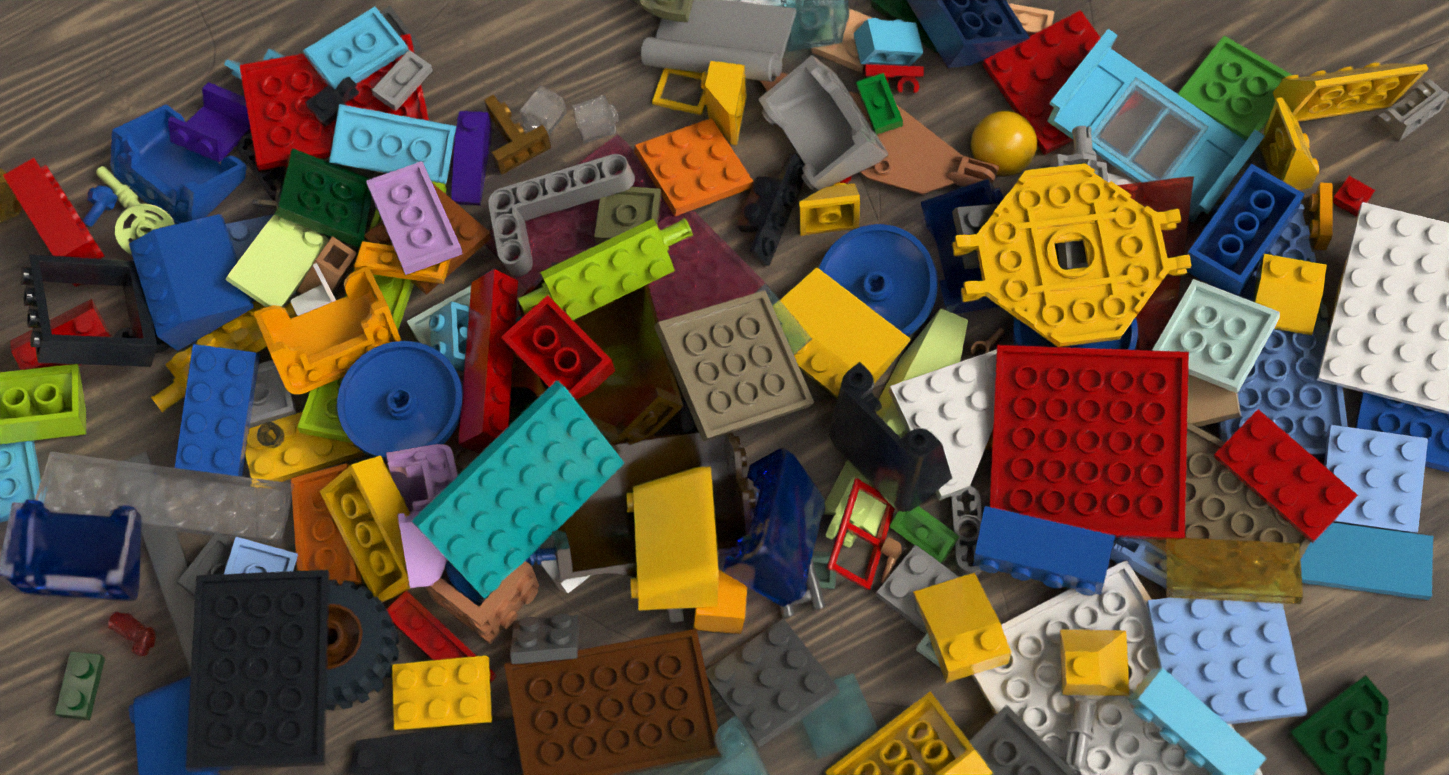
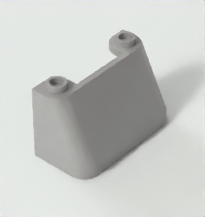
M813 55L758 99L764 108L761 111L764 118L771 125L776 123L782 127L804 162L805 166L802 168L804 174L801 177L812 190L814 188L821 190L824 187L836 184L880 163L889 155L839 77Z

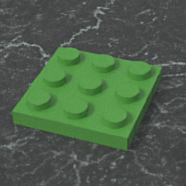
M1223 36L1178 95L1247 141L1254 130L1261 132L1266 126L1275 103L1273 91L1283 78L1292 74L1228 37Z

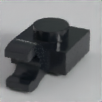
M348 76L339 83L335 91L328 85L306 101V105L323 126L326 127L337 119L339 104L346 105L345 103L356 97L359 91L355 88L357 86L356 83Z

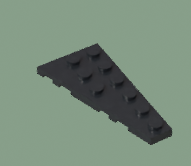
M513 718L492 721V723L462 725L357 740L348 771L350 775H523Z

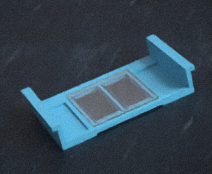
M1108 29L1050 101L1049 104L1054 109L1047 122L1072 139L1073 128L1077 126H1090L1092 129V148L1097 155L1155 194L1156 198L1172 209H1179L1182 216L1194 223L1202 211L1208 214L1262 141L1264 135L1254 130L1247 141L1243 140L1112 50L1111 47L1118 35Z

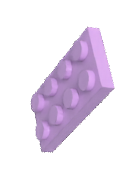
M422 161L366 181L405 275L463 254Z

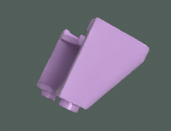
M443 444L386 453L389 472L410 512V515L405 517L404 513L398 514L410 588L428 587L434 584L441 577L447 562L442 553L412 523V520L458 476L452 450L449 446Z

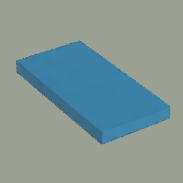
M1332 523L1313 544L1310 542L1298 563L1297 582L1429 600L1432 597L1433 536Z

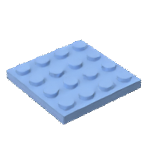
M1279 585L1148 600L1146 605L1159 668H1164L1224 722L1236 724L1304 716L1307 713Z

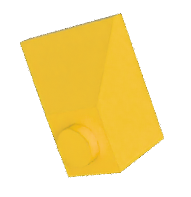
M836 183L832 186L824 187L799 202L800 236L859 228L860 196L855 183Z
M1060 629L1062 695H1130L1126 630Z

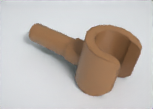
M999 328L985 342L977 341L973 343L971 355L978 349L985 350V353L990 352L989 350L993 347L994 343L1005 333L1004 329Z
M890 537L887 538L881 549V553L889 557L881 579L882 584L891 575L893 566L902 553L901 544Z

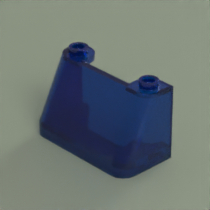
M779 448L749 466L747 478L753 482L754 487L760 490L749 534L738 541V545L742 549L735 558L731 556L726 557L722 572L781 607H785L800 600L807 591L806 582L821 517L826 505L823 494L797 457L785 448Z
M32 499L25 500L24 503L12 502L0 555V579L13 590L28 595L136 601L140 589L142 516L136 508L128 505L117 506V509L109 512V516L52 513L44 507L43 502Z

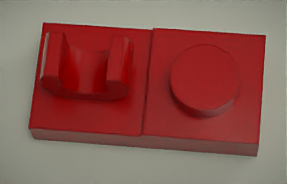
M866 64L865 77L884 73L887 82L888 78L902 77L897 85L898 92L902 93L903 84L910 81L914 85L913 92L917 93L919 91V82L916 78L924 77V66Z

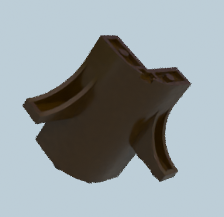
M553 262L548 268L559 264V262ZM542 275L522 296L542 287V283H544ZM648 284L573 320L608 355L615 368V372L593 392L576 400L611 446L612 444L626 441L628 445H632L648 438L663 427L683 407L674 372L654 327L659 320ZM519 304L521 317H524L525 314ZM523 360L512 370L510 407L518 410L531 400L539 398L549 388Z
M698 430L657 436L655 432L648 438L632 445H628L627 441L612 444L613 449L624 461V464L552 534L560 580L598 574H622L637 578L634 512H628L627 493H633V486L692 468L710 466L717 556L754 551L753 539L758 538V527L756 519H752L751 509L756 508L754 491L749 489L748 479L743 474L742 467L747 466L745 448H741L739 436H734L732 432L703 442ZM684 608L666 609L671 623L684 621L682 610Z

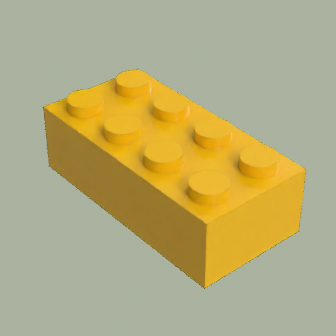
M381 455L352 464L320 490V493L368 589L374 597H378L383 602L411 589L398 514L404 513L405 517L410 515V512Z

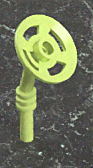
M102 166L97 169L96 175L113 190L117 200L127 208L119 215L115 225L116 239L126 252L132 255L129 246L131 242L128 241L129 238L135 241L154 229L175 225L172 217L162 208L151 204H140L138 196L128 185H122L106 167ZM145 210L153 211L159 214L161 217H163V219L161 220L157 215L150 212H146ZM133 213L136 218L132 221L131 228L123 229L126 218Z

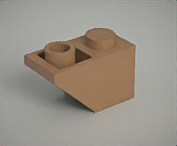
M332 236L313 264H318L332 293H334L356 262L357 252ZM313 265L297 291L300 294L322 284Z

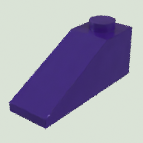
M459 111L455 132L451 199L460 205L481 206L493 133L488 112Z

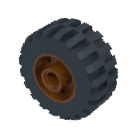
M336 579L330 580L327 710H334L337 704L342 709H348L353 707L352 701L358 699L362 704L370 698L367 694L372 690L378 693L385 686L382 679L385 676L391 678L392 661H397L399 657V650L396 646L399 643L398 632L383 603L378 597H374L372 592L366 587L361 586L358 588L354 582L347 580L343 581L342 586L339 585Z

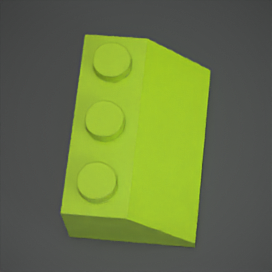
M78 364L0 372V444L86 434V406Z

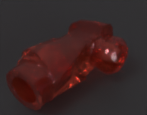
M117 611L111 615L108 621V628L127 640L135 642L132 646L134 654L147 656L149 649L155 647L156 633L153 627L147 628L130 613L125 614Z

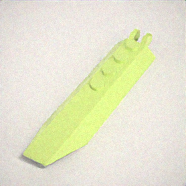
M942 308L939 309L902 355L879 398L882 408L876 414L900 438L906 435L907 431L888 392L890 386L959 363L961 360L968 320ZM848 460L820 511L821 514L834 515L826 533V537L831 540L838 533L854 479L859 478L862 482L873 487ZM859 489L849 522L877 538L887 505ZM848 531L843 545L850 548L857 536Z

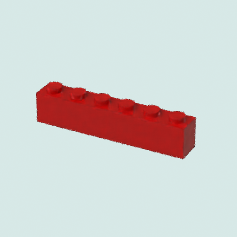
M496 269L473 281L470 293L463 401L458 445L479 454L509 426L513 350L501 339V336L515 325L518 280Z

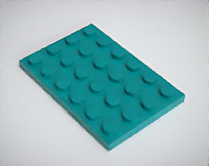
M556 380L412 520V523L486 600L500 586L501 581L523 564L553 534V531H556L624 464V461L566 387Z

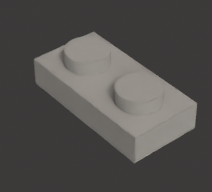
M409 50L372 89L373 96L396 111L433 71L432 65Z

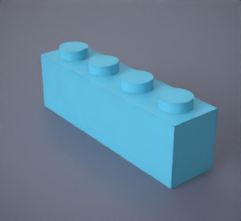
M1164 668L1151 669L1128 698V701L1135 707L1133 709L1134 713L1139 718L1148 723L1152 721L1161 729L1159 734L1163 739L1172 745L1178 744L1186 751L1185 757L1192 764L1199 768L1203 766L1212 775H1254L1266 759L1265 756Z

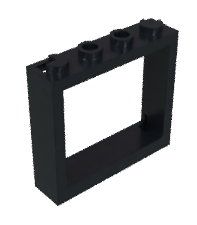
M29 254L27 266L21 267V285L26 286L23 300L24 306H29L27 326L33 329L30 345L36 348L38 363L152 366L157 349V341L151 314L134 261ZM43 282L123 286L133 338L52 334Z

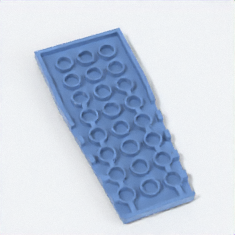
M1300 204L1297 213L1268 253L1269 255L1316 263L1315 253L1311 251L1309 243V227L1305 225L1303 216V204ZM1221 205L1213 206L1211 210V219L1213 218V216L1218 211ZM1257 270L1238 296L1253 301ZM1322 299L1312 335L1273 329L1238 392L1241 417L1217 422L1220 440L1227 442L1259 409L1312 456L1319 459L1325 458L1328 426L1348 427L1343 387L1317 381L1329 332L1327 323L1329 316L1327 307L1323 305Z

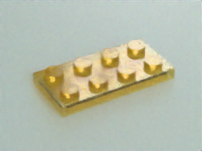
M1200 538L1166 539V597L1283 604L1302 603L1303 590L1299 543Z

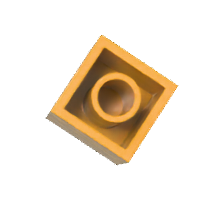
M718 570L717 607L695 608L693 629L733 634L742 633L746 611L748 572Z

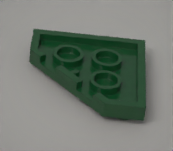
M1365 675L1290 732L1288 736L1321 775H1384L1385 761L1387 760L1388 733H1386V722L1389 712V700Z

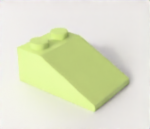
M273 215L225 280L265 307L273 305L283 307L302 284L314 261L324 249L329 239L317 231Z

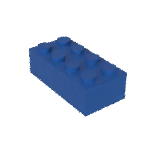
M1251 164L1188 251L1187 255H1190L1192 267L1186 269L1187 272L1213 287L1238 296L1259 267L1263 255L1269 253L1297 213L1305 194Z
M193 344L175 468L243 476L247 437L260 360L258 353Z

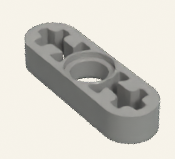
M970 486L967 491L952 496L951 511L953 532L960 536L954 545L956 567L964 576L975 573L977 576L982 570L978 566L968 567V563L963 561L967 557V547L973 546L972 554L974 559L982 521L980 494L976 488ZM962 495H968L969 500H974L970 502L969 514L963 515V502H960ZM970 523L976 527L977 534L971 538L963 537L959 532L960 526Z

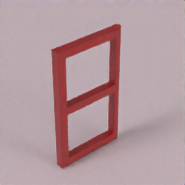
M859 478L854 479L827 569L865 590H870L895 508L876 489L862 482ZM859 489L887 505L877 538L849 522ZM846 530L874 546L864 579L836 564Z

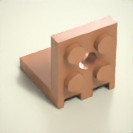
M525 561L501 581L500 586L488 596L480 607L441 578L431 586L426 587L434 602L491 644L504 628L508 629L517 619V612L524 604L528 605L534 600L538 593L537 588L539 584L532 566Z

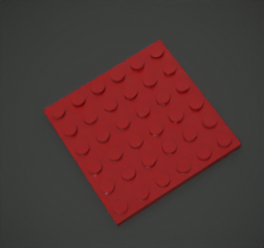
M997 345L990 507L1110 534L1116 538L1184 541L1189 352Z

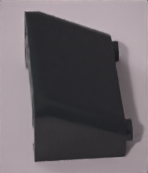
M858 362L843 376L829 429V436L833 445L895 509L902 512L912 511L952 479L942 442L930 431L923 428L913 429L900 438L876 414L882 408V405L873 393V375L861 362Z

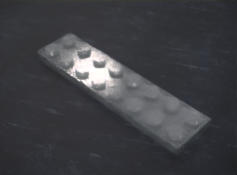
M50 452L32 508L36 513L213 536L218 531L230 539L239 537L259 543L281 545L292 504L294 484Z

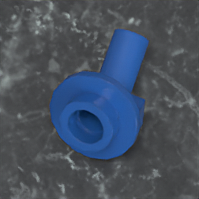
M96 186V188L88 190L87 200L94 205L83 218V222L92 227L104 210L109 211L114 208L117 196L113 193L112 189L106 186Z

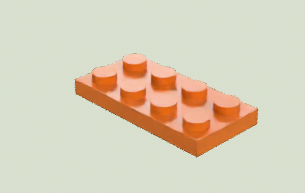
M348 463L291 478L295 547L298 554L296 561L297 571L328 570L330 580L336 579L340 586H342L345 580L354 582L356 585L362 584V576L320 490L350 466Z

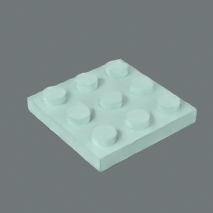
M1193 279L1152 351L1189 352L1188 374L1238 394L1280 318V312Z

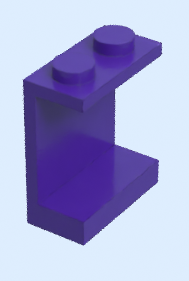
M208 82L202 88L203 107L187 122L172 116L168 119L170 142L220 162L237 146L242 136L251 132L245 97Z

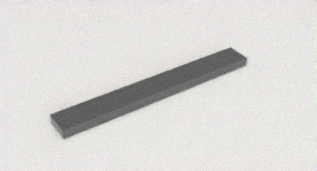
M143 452L121 461L117 465L191 672L195 596L177 584V581L188 569L189 564L150 456L147 452Z

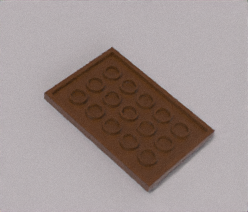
M697 629L578 650V657L575 659L522 664L504 663L523 775H628L723 757L724 752Z

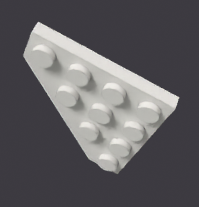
M997 350L894 384L888 390L907 433L913 429H927L942 442L952 479L935 492L938 500L967 491L994 426Z

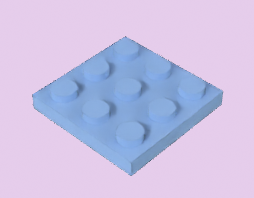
M1336 425L1328 426L1324 466L1358 494L1357 498L1334 522L1418 533L1428 438Z

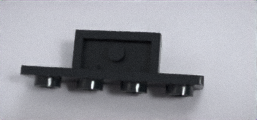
M789 153L780 176L756 177L736 224L741 232H757L750 247V252L763 266H769L804 182L801 176L804 174L802 168L805 164L796 153Z

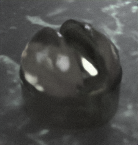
M266 422L259 427L257 439L268 448H277L284 442L285 433L276 423ZM272 430L276 435L275 440L268 433Z

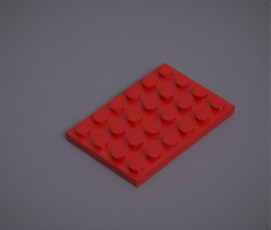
M411 34L400 35L401 39L408 46V51L410 50L414 53ZM304 53L239 65L259 171L286 166L288 155L292 148L319 159L330 157L336 120L324 127L306 105V101L328 85L304 56ZM405 54L358 82L355 88L359 91V94L345 103L347 106L429 121L421 84L396 111L373 96L372 89Z

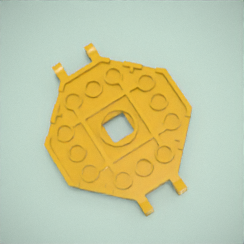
M1086 163L1025 170L977 234L955 236V242L952 243L954 256L965 255L977 250L983 280L964 282V288L961 289L962 301H974L986 296L1057 347L1119 340L1167 274L1173 276L1186 275V269L1192 267L1190 255L1167 258L1161 230L1176 229V223L1181 222L1179 209H1173L1165 212H1156L1148 206H1142L1130 198L1131 194L1112 181L1108 183L1095 174V170ZM1083 240L1088 267L1062 269L1058 264L1054 244Z

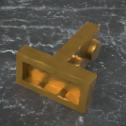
M494 94L484 99L489 117L507 142L506 145L492 152L495 166L501 175L551 149L549 135L543 125L525 134L522 126L518 122L514 124L510 119L512 114L505 102L500 103Z

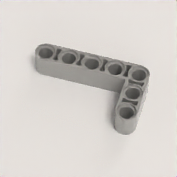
M612 154L493 191L488 199V206L498 256L508 272L513 276H523L533 266L525 225L526 220L628 190L634 184L635 175L626 158L620 154ZM622 171L620 174L614 175L616 172ZM514 230L511 234L507 235L509 231ZM520 255L516 260L512 261L515 256Z

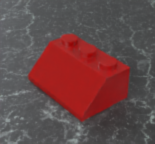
M548 295L501 336V339L548 387L557 380L566 387L575 400L593 392L615 372L613 362L608 355Z
M92 299L50 320L51 332L54 335L112 337ZM33 329L10 340L11 352L20 370L71 365L38 363L36 348L30 345Z

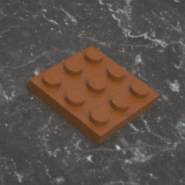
M433 184L463 253L451 258L446 277H448L492 237L490 231ZM382 221L364 235L366 242L392 245ZM411 280L426 295L439 284Z

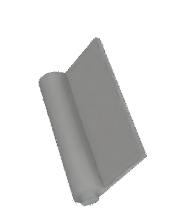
M694 0L688 22L661 19L656 37H647L642 44L641 60L645 66L699 73L708 72L710 61L745 65L746 79L773 82L782 72V58L797 11L795 8L729 0Z

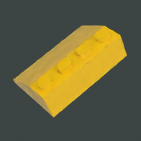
M1376 62L1358 69H1353V67L1349 66L1331 73L1317 71L1304 77L1290 75L1281 80V83L1273 91L1275 101L1276 98L1280 97L1284 99L1298 122L1391 107L1428 70L1427 64L1391 63L1380 65V63Z
M818 267L773 306L800 370L836 398H838L843 376L858 362H861L871 372L875 385L911 340Z
M931 691L825 771L827 775H991L993 773Z

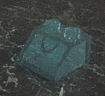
M781 0L782 7L795 8L797 11L787 41L788 52L842 43L850 14L848 0Z

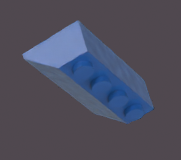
M985 506L973 565L988 573H997L998 571L1008 573L1013 578L1022 581L1034 579L1042 581L1046 586L1052 588H1061L1063 586L1075 589L1077 593L1086 596L1101 595L1115 536Z

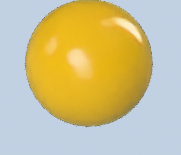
M998 111L987 115L977 124L971 137L973 158L998 165L997 176H1011L1023 171L1032 162L1036 153L1037 138L1032 125L1023 116L1011 111Z

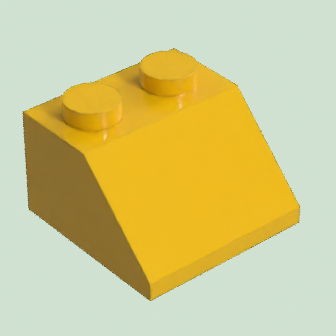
M710 61L708 72H703L701 79V89H704L703 105H707L708 117L713 119L730 144L737 145L747 97L745 65Z
M1269 254L1263 255L1257 270L1253 302L1280 312V318L1274 329L1306 335L1313 334L1323 295L1326 264Z

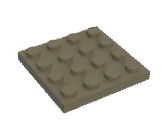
M766 290L663 320L654 326L703 442L810 407L814 404Z

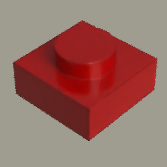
M1349 175L1334 196L1332 203L1357 217L1361 203H1368L1375 190Z

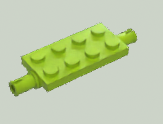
M685 218L662 230L658 228L654 219L648 220L540 272L544 280L542 287L522 297H518L519 304L526 315L548 295L572 320H575L674 272L675 269L668 254L669 246L692 237V230Z

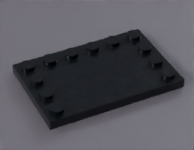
M328 570L196 575L186 769L188 772L325 766L330 573Z

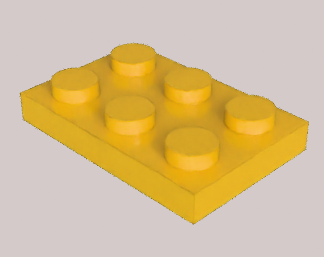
M488 656L392 664L394 730L492 723Z

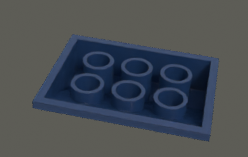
M907 0L948 68L973 65L1030 38L1006 0Z

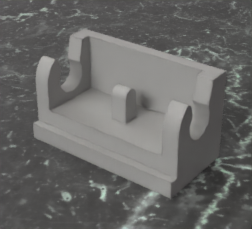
M1426 79L1422 82L1424 86L1419 85L1416 90L1394 106L1386 108L1384 113L1382 112L1378 115L1377 121L1398 141H1401L1440 112L1449 97V93L1443 91L1432 80Z

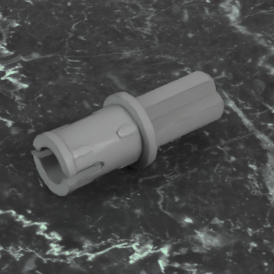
M1077 700L1074 702L1075 707L1071 728L1067 729L1066 733L1069 736L1065 763L1070 768L1083 769L1086 763L1089 740H1092L1094 736L1091 733L1096 705L1088 701Z

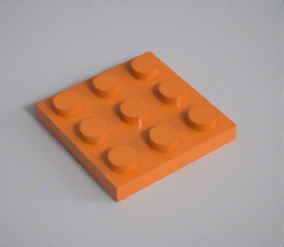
M712 118L641 142L634 147L635 155L656 188L661 189V196L674 216L746 191L753 186L752 178Z

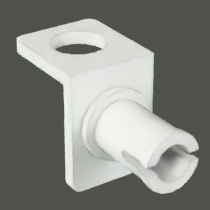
M317 263L313 264V267L322 284L291 299V304L297 316L336 301Z

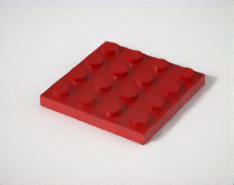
M1081 10L1029 36L1028 40L1000 51L983 61V67L1014 112L1023 116L1032 125L1036 134L1037 145L1044 155L1073 141L1072 138L1047 122L1054 109L1049 103L1101 38ZM1135 91L1116 117L1141 105L1144 97Z

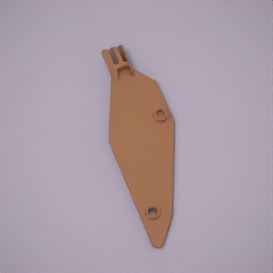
M781 72L780 76L776 77L773 82H760L768 92L788 74ZM848 91L871 125L860 95ZM897 105L903 119V126L877 135L889 155L880 163L860 172L867 179L922 195L952 184L989 194L999 167L998 165L962 156Z

